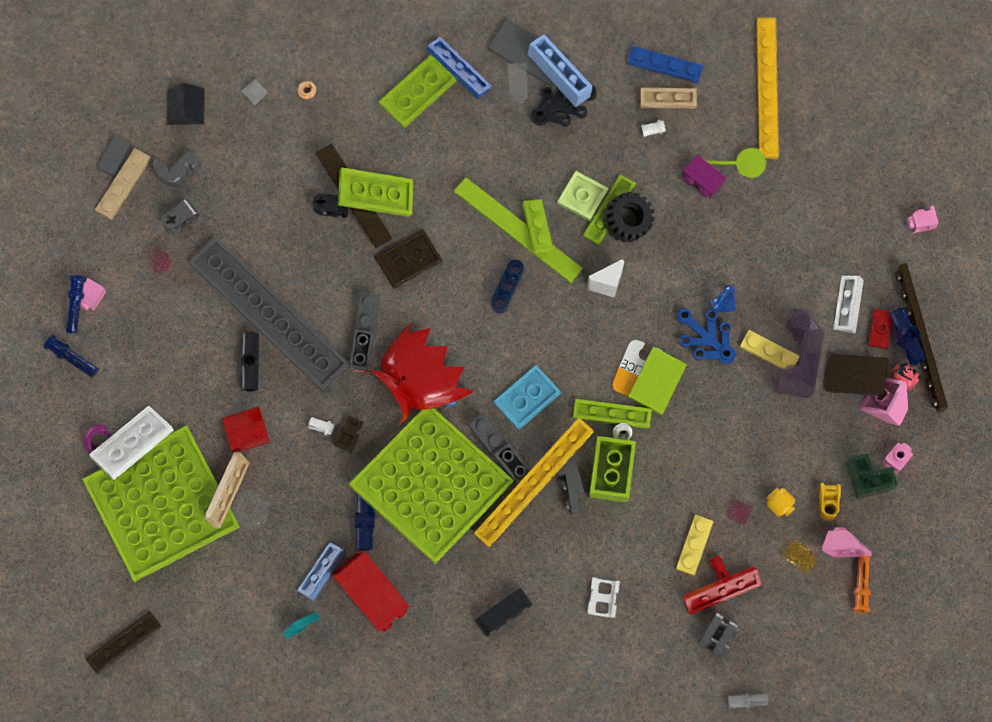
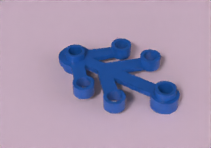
M680 309L676 316L677 321L680 324L689 325L702 337L690 338L688 335H684L680 338V346L683 348H688L689 346H711L716 350L704 351L702 348H697L693 354L695 360L718 359L723 364H730L735 360L736 352L730 346L729 333L731 331V324L729 322H723L720 325L719 330L722 333L721 345L716 340L715 320L717 318V311L709 309L706 312L705 317L708 320L707 332L692 318L690 310ZM686 313L688 317L682 318L681 314ZM713 313L715 317L710 318L708 314ZM722 326H728L729 330L724 331ZM687 339L689 343L683 344L682 340ZM725 351L729 352V353H730V356H729V357H725V356L723 355V352H725ZM701 352L703 356L697 357L696 353Z

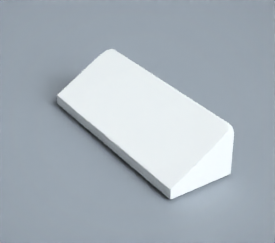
M860 276L841 277L833 330L856 333L864 281Z

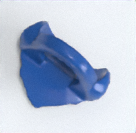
M730 285L725 286L724 291L717 299L709 301L712 308L717 312L723 313L734 311L735 288Z

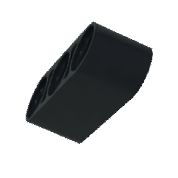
M520 588L476 618L475 622L483 634L488 637L489 633L504 626L506 621L514 619L522 613L523 609L531 607L532 603Z

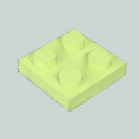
M575 171L557 204L591 221L609 188Z

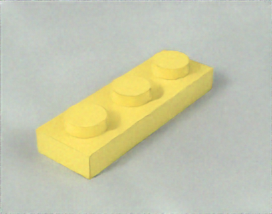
M748 330L740 345V348L790 374L800 357Z
M695 514L676 570L695 576L714 521Z

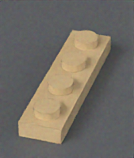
M134 148L95 211L112 220L148 165L151 157Z
M241 452L233 453L204 517L214 528H221L250 464Z

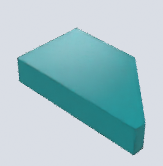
M314 612L292 623L283 632L284 636L289 639L299 634L309 624L319 620L320 616L317 612Z

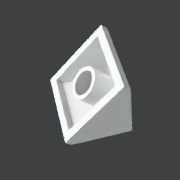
M623 259L590 275L587 288L590 291L615 298L623 272Z

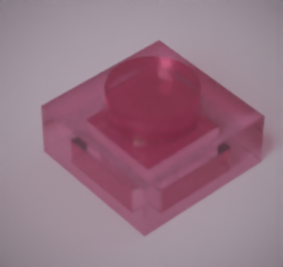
M160 251L153 266L155 273L163 275V272H167L170 267L171 261H169L170 258L167 253Z
M736 499L727 518L745 526L753 507Z

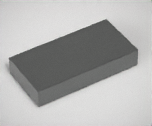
M114 136L97 169L115 177L132 144Z

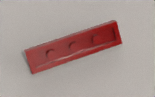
M752 566L683 595L689 615L761 586L758 571L755 566Z

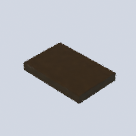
M424 229L375 256L377 263L393 289L443 262Z
M831 354L826 391L831 393L884 396L889 362L888 357Z

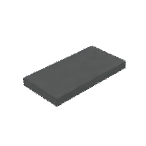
M507 19L488 46V50L546 85H552L553 82L528 56L530 43L539 37ZM558 49L569 60L570 55Z

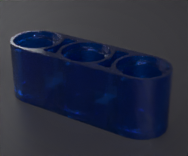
M514 259L507 264L491 300V307L495 313L502 314L506 312L524 274V265L520 260ZM513 267H517L520 269V272L512 273L510 270ZM510 284L512 289L505 290L503 285ZM501 300L505 304L502 307H498L495 305V302Z

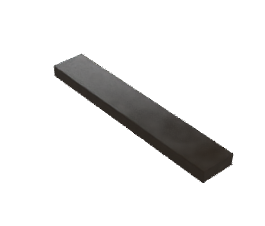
M330 144L318 150L315 154L339 190V170L347 168L333 144ZM349 207L375 248L392 239L375 211Z

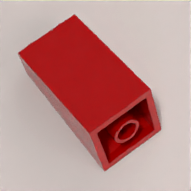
M359 550L331 574V578L378 632L381 630L385 632L393 625L391 622L395 618L400 619L408 612L406 609L410 606L365 551Z

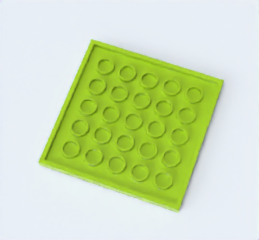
M432 408L421 410L350 482L349 487L433 564H436L512 485L514 480L437 410Z
M188 426L169 434L115 480L103 469L82 479L134 582L240 528L230 508L221 528H214L204 518L217 491L218 484Z

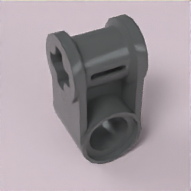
M183 200L163 216L164 228L168 233L176 234L191 224L193 219H198L200 214L188 200Z

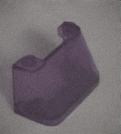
M793 308L787 320L786 330L792 332L795 341L803 342L799 366L788 365L783 369L781 379L776 384L775 393L809 398L813 395L816 387L824 330L806 311Z

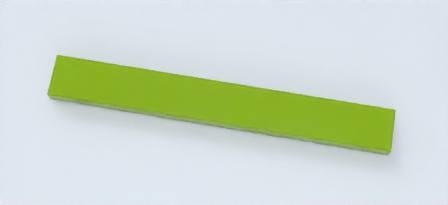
M465 177L454 190L456 195L570 284L583 270L581 266L554 245L552 252L533 253L527 224Z

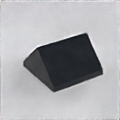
M185 82L167 89V125L204 124L205 89Z

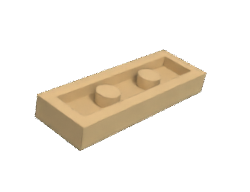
M696 88L640 89V108L696 109L697 107Z

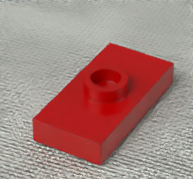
M874 310L868 346L888 349L894 312Z

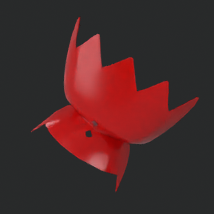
M413 323L396 337L381 360L382 371H352L373 373L385 384L400 405L403 417L399 424L408 418L411 409L427 410L462 399L473 392L470 389L456 387L464 366H443L448 347L425 346L430 328L409 333Z

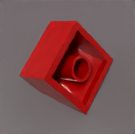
M260 407L222 418L233 453L270 443Z

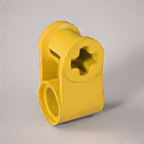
M820 483L819 514L825 521H832L839 512L840 484L833 486ZM824 508H832L834 514H827Z

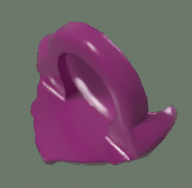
M93 425L86 430L83 437V445L88 453H92L97 448L94 444L90 443L95 433L105 434L108 439L111 437V434L107 431V426Z

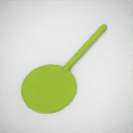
M755 148L743 150L738 155L736 161H707L710 165H736L740 174L749 178L758 177L766 167L764 154Z

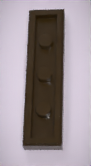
M149 611L85 659L98 675L162 626L151 611Z

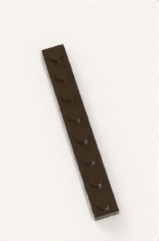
M907 263L900 264L895 272L896 281L901 283L900 295L902 300L906 301V316L911 318V333L917 339L915 344L918 354H921L923 360L920 362L921 369L927 374L926 386L933 395L931 397V404L933 408L937 409V413L944 412L948 408V404Z

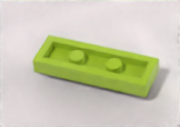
M542 199L523 201L522 206L533 253L552 252L553 244Z

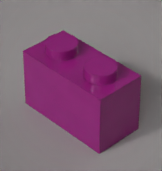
M698 154L682 173L686 184L689 186L694 185L701 196L710 199L725 184L727 178Z

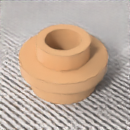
M310 81L302 82L298 86L299 96L303 99L313 98L316 94V86ZM309 88L310 92L304 93V89Z

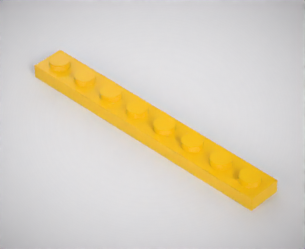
M757 18L759 150L764 154L765 158H778L776 18Z
M578 418L474 534L490 547L594 431Z

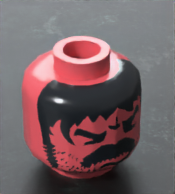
M904 363L901 366L897 364L891 371L893 374L891 379L905 381L908 391L919 382V373L908 363Z

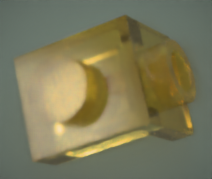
M795 540L782 553L786 560L799 567L800 571L804 574L816 562L813 552Z

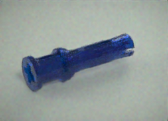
M81 275L69 276L71 284L67 295L70 300L65 331L70 334L78 333L81 300L85 297L83 290L87 278Z
M54 334L46 340L43 346L45 350L49 349L56 354L58 359H65L90 376V378H93L99 368L72 351L67 343L64 344L56 339Z

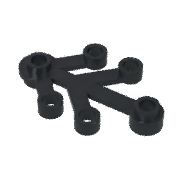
M595 86L592 87L591 95L587 101H592L596 98L597 91ZM545 87L542 90L543 98L540 106L532 111L531 120L538 126L551 122L568 127L571 124V117L569 115L583 119L587 116V108L585 106L569 107L572 103L568 98L564 99L565 95L560 89L558 90L554 105L547 108L549 100L553 98V90L550 87ZM556 112L564 113L560 117L552 115Z

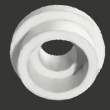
M626 423L616 425L613 429L614 438L629 440L632 436V428ZM622 430H626L624 434H620L619 432Z

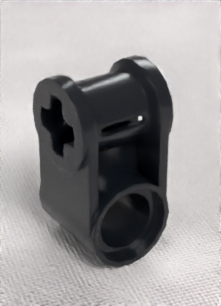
M317 194L313 198V210L317 215L333 216L335 218H338V216H342V218L348 217L349 207L338 205V195ZM320 202H323V203H324V204H323V207H320V206H319V205H320Z

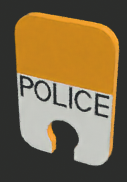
M633 340L628 345L612 383V387L616 392L625 396L629 395L645 363L639 357V352L643 349L645 343Z

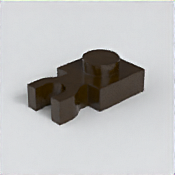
M350 416L347 429L341 428L334 446L352 454L360 437L356 432L362 428L363 422L359 421L357 426H353L351 423L354 419Z

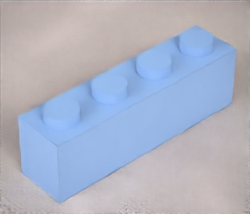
M545 34L530 43L528 56L575 107L590 97L593 86Z

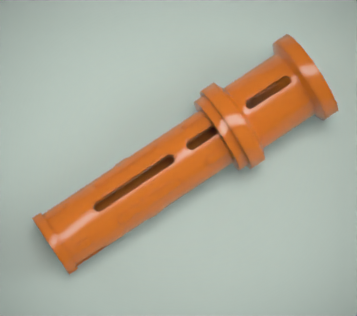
M870 556L858 557L857 588L853 591V595H855L853 612H870L868 607L869 596H871V592L868 589Z

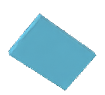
M535 365L495 399L493 403L519 431L560 396L562 392Z

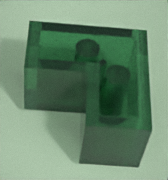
M868 453L851 457L846 462L857 500L892 491L898 486L893 468L889 467L873 471Z

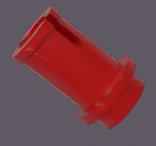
M720 555L709 560L711 563L709 566L713 567L719 580L724 579L721 571L725 578L731 576L722 561L724 558H721Z

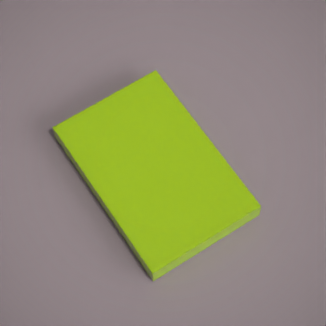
M652 347L627 398L646 408L652 409V411L659 415H663L687 364Z

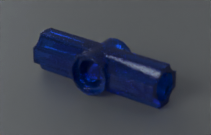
M905 308L893 310L890 313V317L897 331L895 337L897 345L904 349L911 366L925 362L926 358L918 341L920 331L911 324Z
M357 494V512H355V529H357L356 550L370 551L373 550L375 512Z

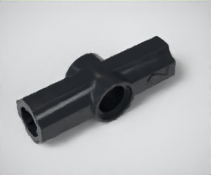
M246 332L242 334V391H258L260 365L259 333ZM248 359H255L253 365L245 364Z

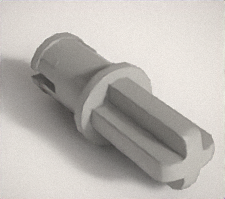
M748 693L746 695L728 696L729 709L747 707L749 709V707L767 706L768 696L767 694L748 695Z

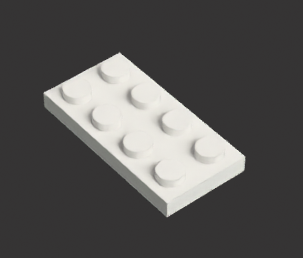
M148 406L90 453L89 456L115 480L174 430L170 424Z

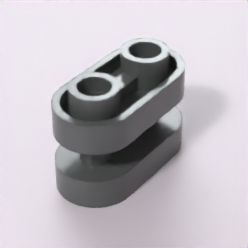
M720 612L716 613L698 644L704 649L708 644L714 647L712 654L717 657L720 654L723 656L726 654L730 647L727 644L730 637L734 639L739 631V628H737L738 623L732 619L729 624L722 621L725 615ZM717 628L724 631L719 641L712 638Z

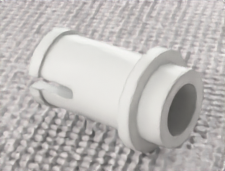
M657 120L655 123L641 125L644 137L657 133L661 135L662 132H666L664 121Z
M311 417L310 426H308V429L322 432L326 436L327 434L331 435L334 429V424L331 421L325 422Z

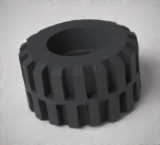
M633 192L622 193L608 203L603 213L606 215L603 217V222L607 223L604 227L610 230L608 234L610 236L615 235L614 239H621V242H633L647 234L648 230L653 226L651 223L655 219L652 216L654 209H650L652 204L650 202L647 203L645 201L647 198L645 196L640 197V194L637 192L634 195ZM622 208H628L635 213L637 218L635 227L628 226L622 221Z

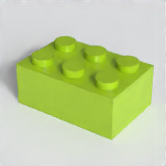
M597 436L589 498L628 503L636 441Z

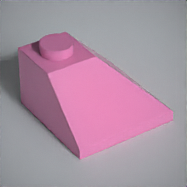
M886 378L884 396L865 395L859 409L886 423L900 426L908 411L907 383L901 380Z
M837 527L834 528V531L827 532L822 551L830 556H872V552L846 528Z

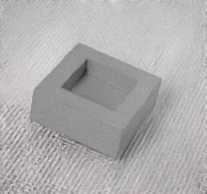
M255 79L241 91L253 105H256L268 94Z

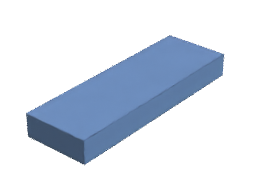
M329 543L297 592L314 601L346 554V551Z

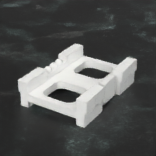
M593 577L591 590L593 591H591L587 614L615 618L617 605L614 604L616 602V594L619 591L620 581L602 580ZM599 583L611 584V593L609 595L600 594L598 592ZM597 602L609 604L607 614L595 611Z

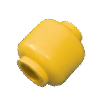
M776 488L766 498L768 500L767 507L778 517L784 514L788 516L795 509L793 507L795 498L785 488Z

